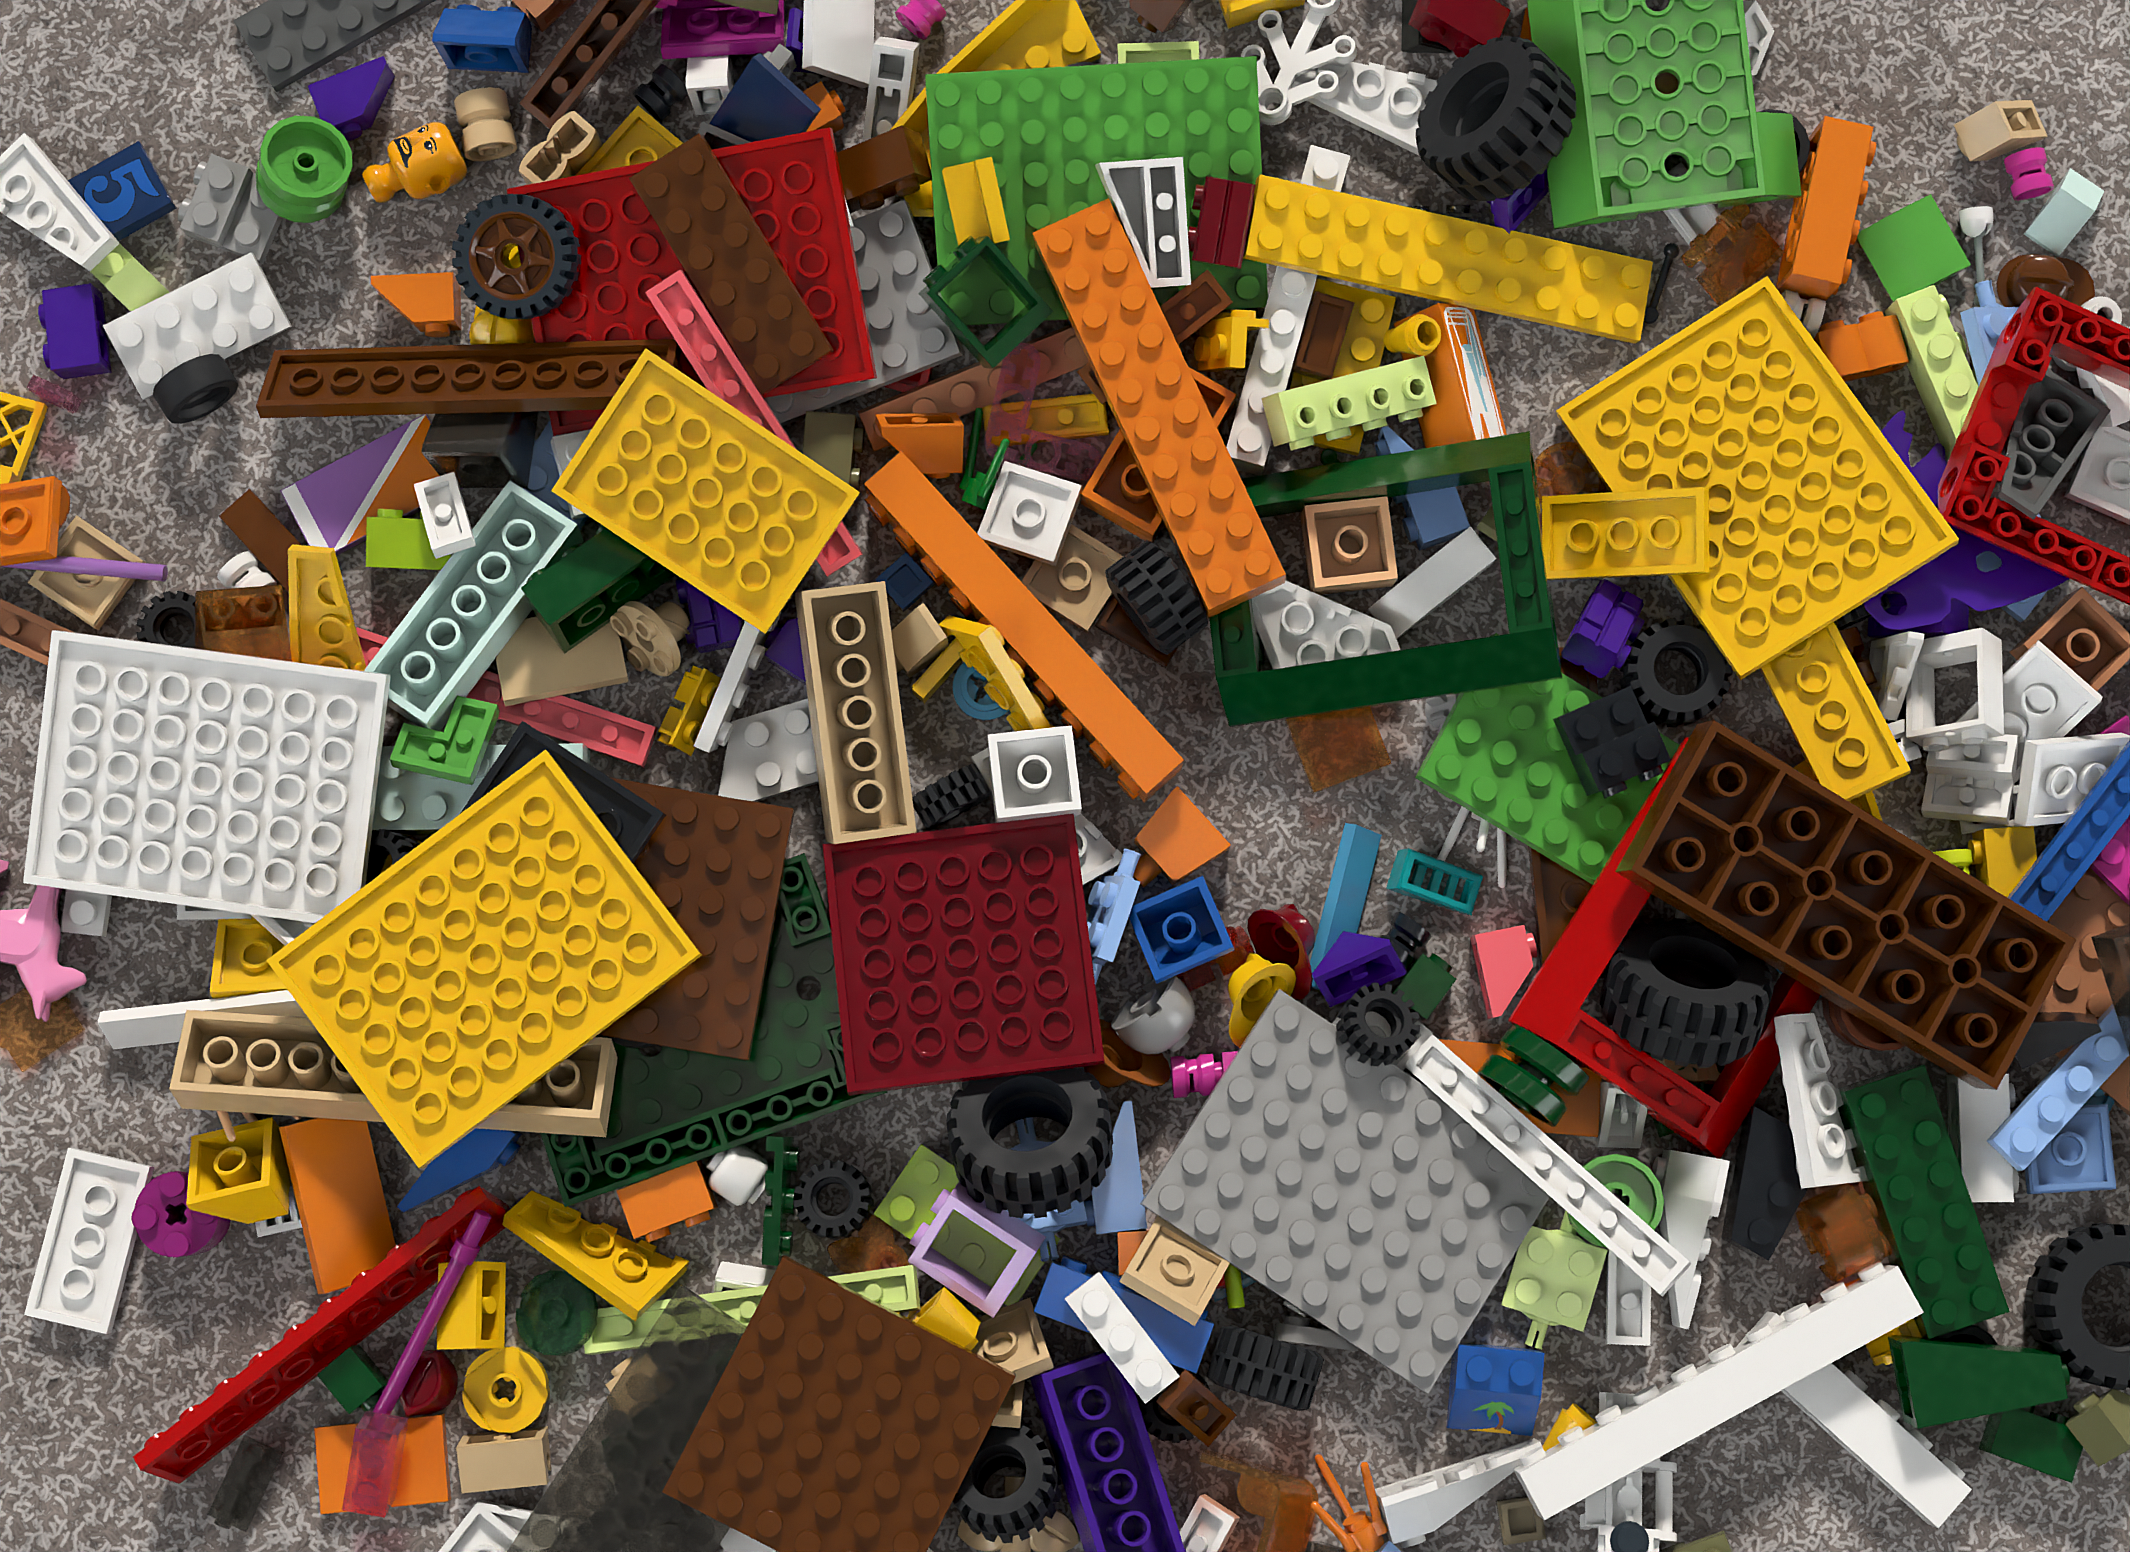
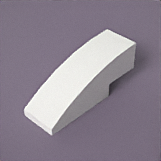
M1470 526L1368 608V611L1375 619L1390 624L1396 639H1398L1458 593L1462 587L1489 568L1496 558Z

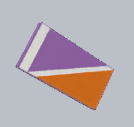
M423 414L280 490L308 545L334 548L337 556L366 540L367 517H377L378 509L403 510V518H409L420 512L421 509L414 484L454 472L460 490L465 488L466 485L430 417L427 414Z

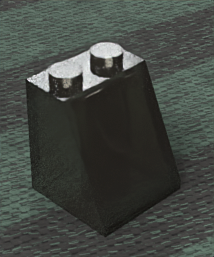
M539 411L435 414L423 442L421 452L439 476L454 472L460 488H504L509 481H512L521 488H528Z

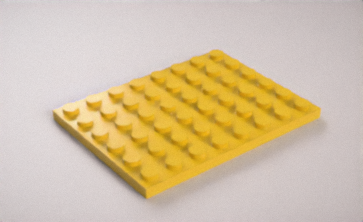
M1768 276L1556 410L1558 418L1610 492L1695 487L1709 489V573L1668 576L1740 680L1951 549L1959 542L1955 532Z
M544 750L266 961L418 1168L423 1169L702 956V954L547 750Z

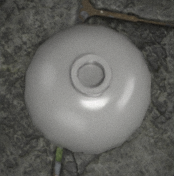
M1177 976L1160 983H1156L1155 979L1142 987L1146 993L1133 1006L1128 1000L1120 1008L1111 1023V1027L1116 1031L1117 1036L1135 1051L1143 1054H1159L1169 1049L1171 1052H1175L1182 1048L1190 1039L1188 1031L1193 1025L1196 1013L1193 997L1186 985Z

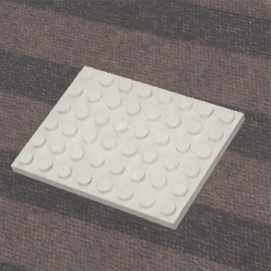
M52 630L23 883L316 923L366 885L391 675Z

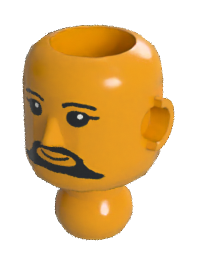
M430 122L393 139L387 148L390 162L384 165H370L363 171L362 176L374 200L378 203L390 201L394 194L402 189H405L409 196L414 199H425L434 194L444 193L449 187L461 182L467 174V165L448 127L441 122Z

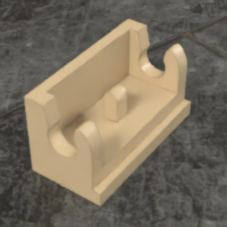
M548 1426L525 1428L514 1433L487 1432L463 1435L456 1447L461 1492L471 1493L547 1485L549 1482L548 1471H551Z

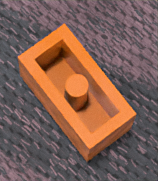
M701 1160L617 1190L633 1239L645 1236L647 1243L671 1235L669 1226L685 1221L687 1228L708 1221L711 1219L708 1211L718 1208L712 1189L708 1186V1178Z

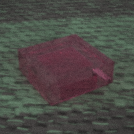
M34 374L27 385L28 391L39 399L72 414L77 412L82 402L71 391Z

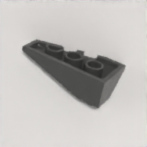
M2047 369L2043 381L2029 385L2012 425L2006 457L2011 459L2000 482L1998 497L2034 520L2111 410Z

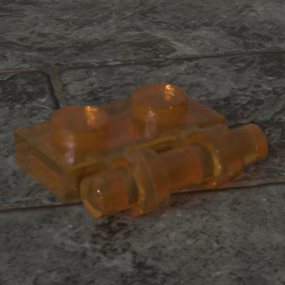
M1746 204L1733 206L1730 210L1724 209L1715 218L1716 224L1704 235L1698 234L1689 243L1690 248L1681 256L1683 263L1689 268H1693L1700 260L1707 267L1695 279L1718 306H1721L1749 288L1785 253L1759 222L1753 223L1747 230L1742 227L1741 221L1750 213V209ZM1727 236L1732 244L1719 255L1716 252L1715 246Z

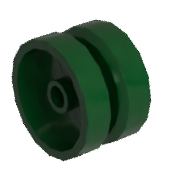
M1511 1024L1499 1043L1502 1050L1516 1064L1500 1055H1489L1477 1073L1512 1105L1543 1123L1555 1127L1567 1111V1107L1563 1099L1550 1087L1567 1096H1577L1589 1080V1077L1577 1064L1549 1043L1523 1027Z

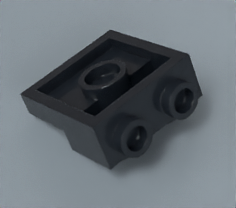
M1631 686L1553 719L1587 796L1600 791L1604 799L1628 789L1625 780L1634 776H1638L1640 783L1664 773L1661 765L1671 761L1655 722L1647 723Z

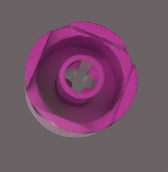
M174 1171L157 1176L142 1189L136 1200L131 1216L132 1224L136 1228L142 1242L159 1255L178 1258L207 1252L222 1241L230 1227V1219L193 1211L188 1208L186 1202L189 1171ZM180 1206L187 1207L184 1212L185 1217L188 1218L187 1221L180 1222L178 1219L181 1215L178 1211Z

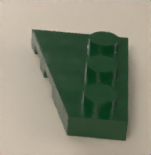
M767 1136L766 1151H775L774 1162L769 1163L768 1170L765 1173L766 1195L771 1196V1205L765 1206L763 1216L762 1265L778 1266L784 1255L791 1257L793 1232L786 1230L788 1214L794 1215L795 1213L793 1200H796V1194L794 1193L795 1189H790L791 1172H798L800 1161V1147L793 1146L794 1137Z

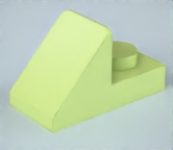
M121 244L116 246L90 271L130 311L169 293Z

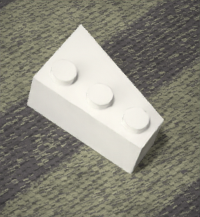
M1183 157L1095 164L1107 197L1117 214L1150 287L1191 285Z

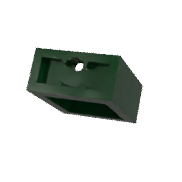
M970 236L953 251L956 258L946 268L940 264L923 279L926 287L918 294L984 368H994L1037 328L1053 310L988 236L978 237L976 240ZM979 255L982 256L1025 305L985 345L977 339L938 295Z

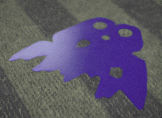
M1899 411L1889 420L1881 432L1938 509V484L1948 463L1945 460V449L1940 443H1936L1924 458L1914 467H1911L1908 451L1913 435L1903 430L1906 413ZM1950 526L1959 538L1957 545L1864 603V607L1885 628L1894 630L1909 629L1938 623L1943 620L1951 611L1952 598L1958 599L1978 612L2007 606L2046 592L2069 580V578ZM1985 551H1991L2001 559L2002 564L1997 569L1984 572L1978 569L1976 556ZM1888 591H1895L1903 595L1907 603L1904 613L1900 615L1887 613L1881 606L1882 595Z

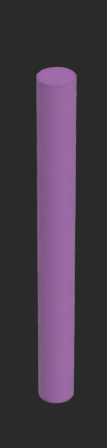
M59 555L55 559L0 566L154 581H166L168 575L167 565Z

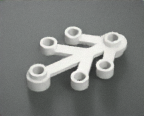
M1307 0L1310 10L1291 49L1283 33L1284 24L1280 13L1275 10H1267L1259 16L1258 26L1260 32L1264 37L1268 38L1280 67V71L1273 84L1265 68L1267 59L1262 47L1249 45L1241 53V57L1260 56L1259 61H1257L1259 119L1261 123L1266 125L1280 124L1289 118L1293 106L1317 96L1323 99H1331L1339 93L1340 83L1338 76L1329 70L1318 73L1313 81L1293 88L1291 86L1299 75L1333 61L1340 64H1348L1356 58L1357 49L1355 41L1347 35L1338 36L1331 44L1308 53L1325 16L1333 14L1338 9L1340 0H1331L1325 5H1318L1320 0ZM1270 20L1277 21L1276 26L1273 28L1264 27L1265 23ZM1341 46L1351 47L1350 51L1345 54L1337 52ZM1325 81L1334 82L1333 86L1328 89L1320 87ZM1271 103L1280 104V107L1275 110H1267L1268 105Z

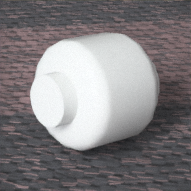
M744 1144L714 1154L706 1165V1168L712 1171L708 1179L710 1189L736 1206L743 1205L747 1201L753 1204L765 1189V1173L768 1170V1162Z

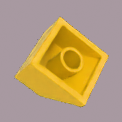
M273 1117L233 1126L236 1135L234 1141L228 1140L224 1129L191 1136L186 1202L190 1210L246 1224L289 1214L290 1173L279 1126Z

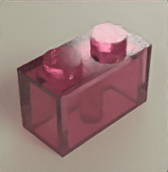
M371 1411L364 1413L355 1428L342 1506L343 1511L386 1517L396 1497L409 1418Z

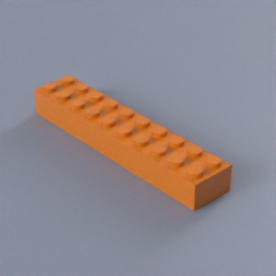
M1109 198L1033 232L1035 248L1197 595L1205 607L1208 618L1284 584L1286 573Z
M902 451L864 483L868 496L864 500L869 507L867 509L883 527L888 522L893 526L894 529L892 531L896 535L895 540L910 557L917 553L922 558L920 560L924 566L922 569L936 586L939 587L943 582L950 589L948 593L951 595V602L965 617L972 613L978 620L977 623L992 625L1000 632L1005 641L1003 648L1006 650L1009 658L1016 661L1024 671V674L1027 673L1034 681L1032 683L1034 693L1048 708L1054 704L1062 712V724L1064 726L1072 725L1073 736L1076 739L1083 735L1089 741V753L1103 769L1111 766L1119 774L1117 776V784L1129 798L1134 800L1139 796L1145 803L1181 771L1184 759Z

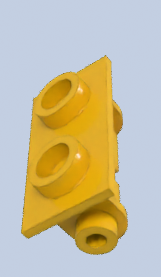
M692 666L690 672L685 671L684 677L674 696V699L685 703L683 710L673 706L669 707L658 729V732L661 733L658 739L659 742L672 748L675 747L685 754L692 756L696 748L694 747L695 741L721 681L720 677L705 668L701 669L696 666Z

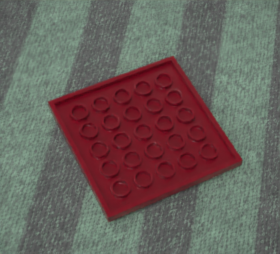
M1074 813L903 834L839 844H823L847 1092L849 1096L1105 1064Z

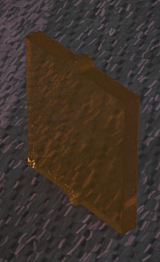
M26 987L0 1004V1047L8 1050L22 1072L27 1071L85 1031V1028L69 1006L71 1003L70 998L62 997L51 1003L50 1016L47 1022L42 1017L40 1019L36 1018L32 997Z

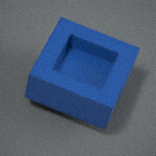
M907 552L875 579L876 582L885 581L887 595L903 612L934 586V582Z

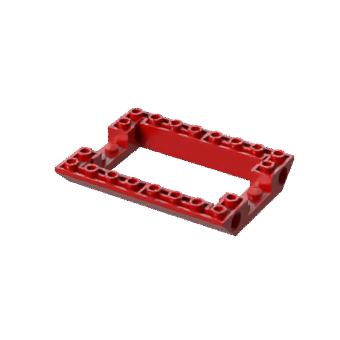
M2034 287L1999 336L1938 484V511L1952 527L2130 605V557L2038 516L2033 520L2009 503L1995 497L1990 498L1995 484L2002 481L2011 459L2002 455L2001 452L2029 385L2043 381L2052 357L2048 356L2049 354L2130 390V329L2039 287Z
M1686 737L1508 1021L1523 1027L1549 1043L1579 1067L1588 1068L1648 1108V1115L1711 1157L1720 1159L1750 1111L1751 1106H1753L1780 1062L1779 1048L1775 1038L1774 1017L1810 1013L1820 995L1782 973L1774 986L1771 1002L1757 1045L1751 1049V1052L1739 1060L1735 1059L1730 1064H1726L1708 1094L1644 1051L1639 1052L1630 1046L1629 1041L1621 1039L1617 1033L1580 1009L1651 893L1615 871L1689 739V737Z

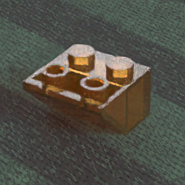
M282 585L196 591V649L292 662Z

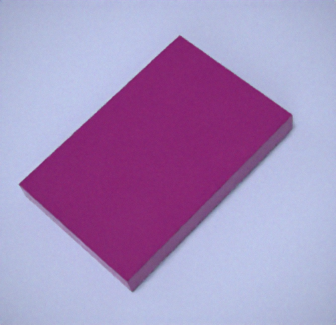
M677 0L676 6L668 5L667 8H663L661 30L662 59L756 54L768 51L773 52L779 44L785 47V0H779L777 15L736 7L714 0Z

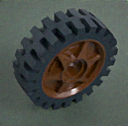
M523 194L497 195L491 197V200L480 202L476 205L478 207L476 210H470L464 217L466 222L459 224L456 231L459 237L457 241H453L452 250L456 251V258H452L453 268H456L458 271V275H455L458 284L465 288L463 291L465 295L475 301V305L482 310L507 319H531L548 314L551 309L559 307L563 303V298L568 297L573 291L571 286L574 281L578 280L580 272H577V266L581 264V255L578 254L577 249L580 247L579 240L574 236V228L570 222L566 221L565 215L551 206V204L539 198ZM519 245L523 249L525 257L522 265L514 268L509 261V254L514 247Z

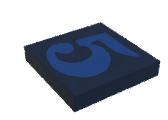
M140 141L68 180L117 241L177 209Z

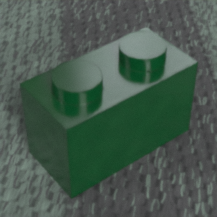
M2035 1405L1989 1415L1978 1448L1979 1450L2070 1483L2073 1482L2083 1446L2066 1426L2070 1418L2054 1412H2050L2048 1419L2033 1414Z

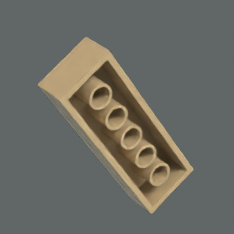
M885 581L794 592L826 841L832 844L917 833Z

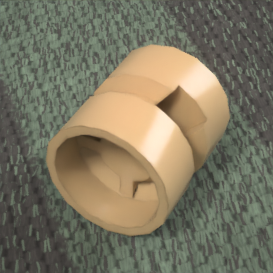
M492 87L478 88L461 93L455 98L454 104L458 123L460 126L465 127L462 130L461 140L464 155L467 159L472 161H489L507 157L517 150L512 124L507 122L511 113L505 90Z

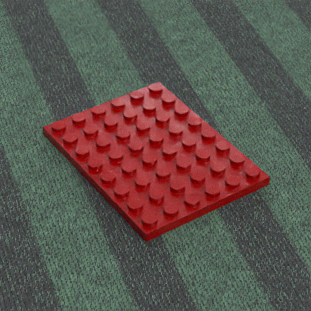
M829 127L713 149L712 151L834 350L773 390L762 395L763 398L876 379L877 374L833 129ZM655 161L507 189V194L533 196L558 209L565 215L566 221L570 222L573 226V234L578 238L580 247L577 248L578 254L581 255V264L577 266V272H580L578 280L574 281L571 286L573 291L568 297L563 298V303L559 307L551 309L550 313L531 318L536 343L675 339L645 292L679 270L684 272L716 322L629 179ZM518 245L519 258L522 265L525 255L523 249ZM681 349L678 370L706 388ZM605 409L549 411L553 436L592 429Z

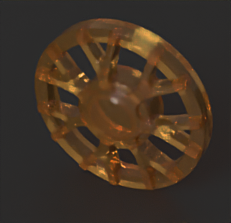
M1561 442L1546 448L1535 459L1536 480L1542 484L1538 488L1539 503L1541 505L1542 495L1540 491L1549 486L1552 487L1556 496L1578 494L1581 490L1591 494L1594 493L1592 489L1598 488L1597 493H1605L1606 486L1599 476V484H1585V474L1596 472L1594 468L1588 467V460L1582 469L1572 463L1577 452L1584 455L1576 443ZM1561 450L1565 464L1557 468L1551 453ZM1566 450L1573 451L1571 456L1567 454ZM1545 457L1547 458L1548 464L1542 462ZM1539 466L1553 472L1550 480L1537 477Z

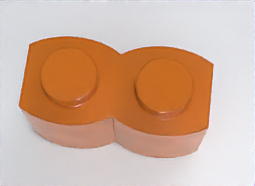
M1883 311L1872 312L1859 317L1858 324L1845 325L1844 320L1823 324L1819 327L1820 332L1814 338V341L1844 382L1897 371L1909 363L1897 315L1884 316Z

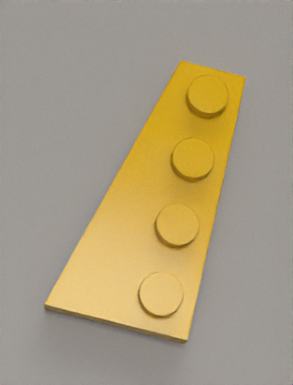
M292 544L288 549L290 661L364 671L366 663L335 549Z
M951 615L938 624L947 637L955 635L964 649L958 654L967 667L973 666L978 673L988 680L989 683L983 688L992 701H995L1001 708L1010 710L1011 713L1006 717V720L1015 732L1055 727L1049 724L1044 716L1043 711L1045 707L1036 694L1029 691L1023 681L1025 678L1024 671L1016 661L1009 658L1003 648L1005 644L1004 638L995 627Z
M532 1190L504 1215L502 1223L511 1232L634 1321L650 1308L687 1271L690 1262L677 1255L674 1259L657 1253L655 1252L657 1246L644 1240H640L637 1244L617 1235L618 1229L604 1222L601 1225L588 1222L581 1218V1212L565 1207L563 1204Z

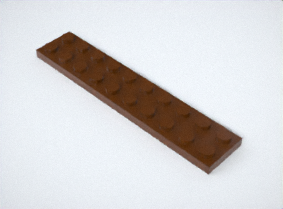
M675 339L274 350L256 408L260 418L606 409L645 348L677 370L681 348Z

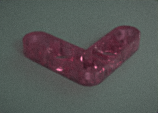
M1020 343L1002 360L984 435L986 452L994 458L997 446L991 443L992 436H999L1001 430L1009 431L1008 438L1017 442H1021V434H1027L1030 437L1024 446V460L1015 458L1019 450L1007 448L1003 462L1007 461L1019 466L1077 480L1090 479L1101 461L1100 453L1094 446L1026 428L1041 358L1034 346L1028 343ZM1021 349L1027 350V357L1033 360L1032 368L1025 367L1021 380H1030L1028 389L1017 383L1004 384L1006 374L1013 378L1015 376L1016 365L1010 363L1011 355H1019ZM1010 389L1019 391L1024 398L1022 409L1015 414L1006 413L1000 405L1002 394ZM1039 440H1047L1054 447L1053 458L1045 464L1035 462L1031 456L1032 445ZM1061 444H1068L1069 448L1066 453L1079 456L1082 450H1088V458L1094 460L1092 468L1085 467L1083 473H1078L1077 465L1064 461V469H1057L1056 465L1061 458Z

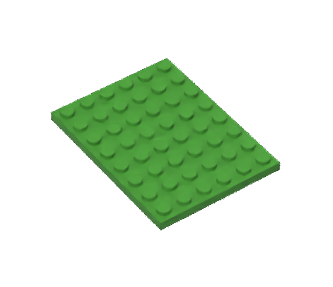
M1257 56L925 74L937 266L942 264L946 268L956 258L953 251L958 247L942 170L945 167L992 157L1010 237L1008 241L994 244L1053 310L1044 321L1069 318L1035 248L1032 233L1108 199L1095 164L1183 157L1187 229H1189V226L1197 227L1200 210L1192 209L1196 184L1204 185L1206 176L1255 184L1256 178L1260 174L1262 175ZM1189 251L1191 282L1208 269L1233 301L1225 310L1266 307L1268 300L1266 263L1243 259L1241 269L1191 261L1193 252ZM981 255L973 260L940 292L946 304L965 325L1008 323L1025 307ZM1187 285L1153 287L1151 289L1159 306H1161Z

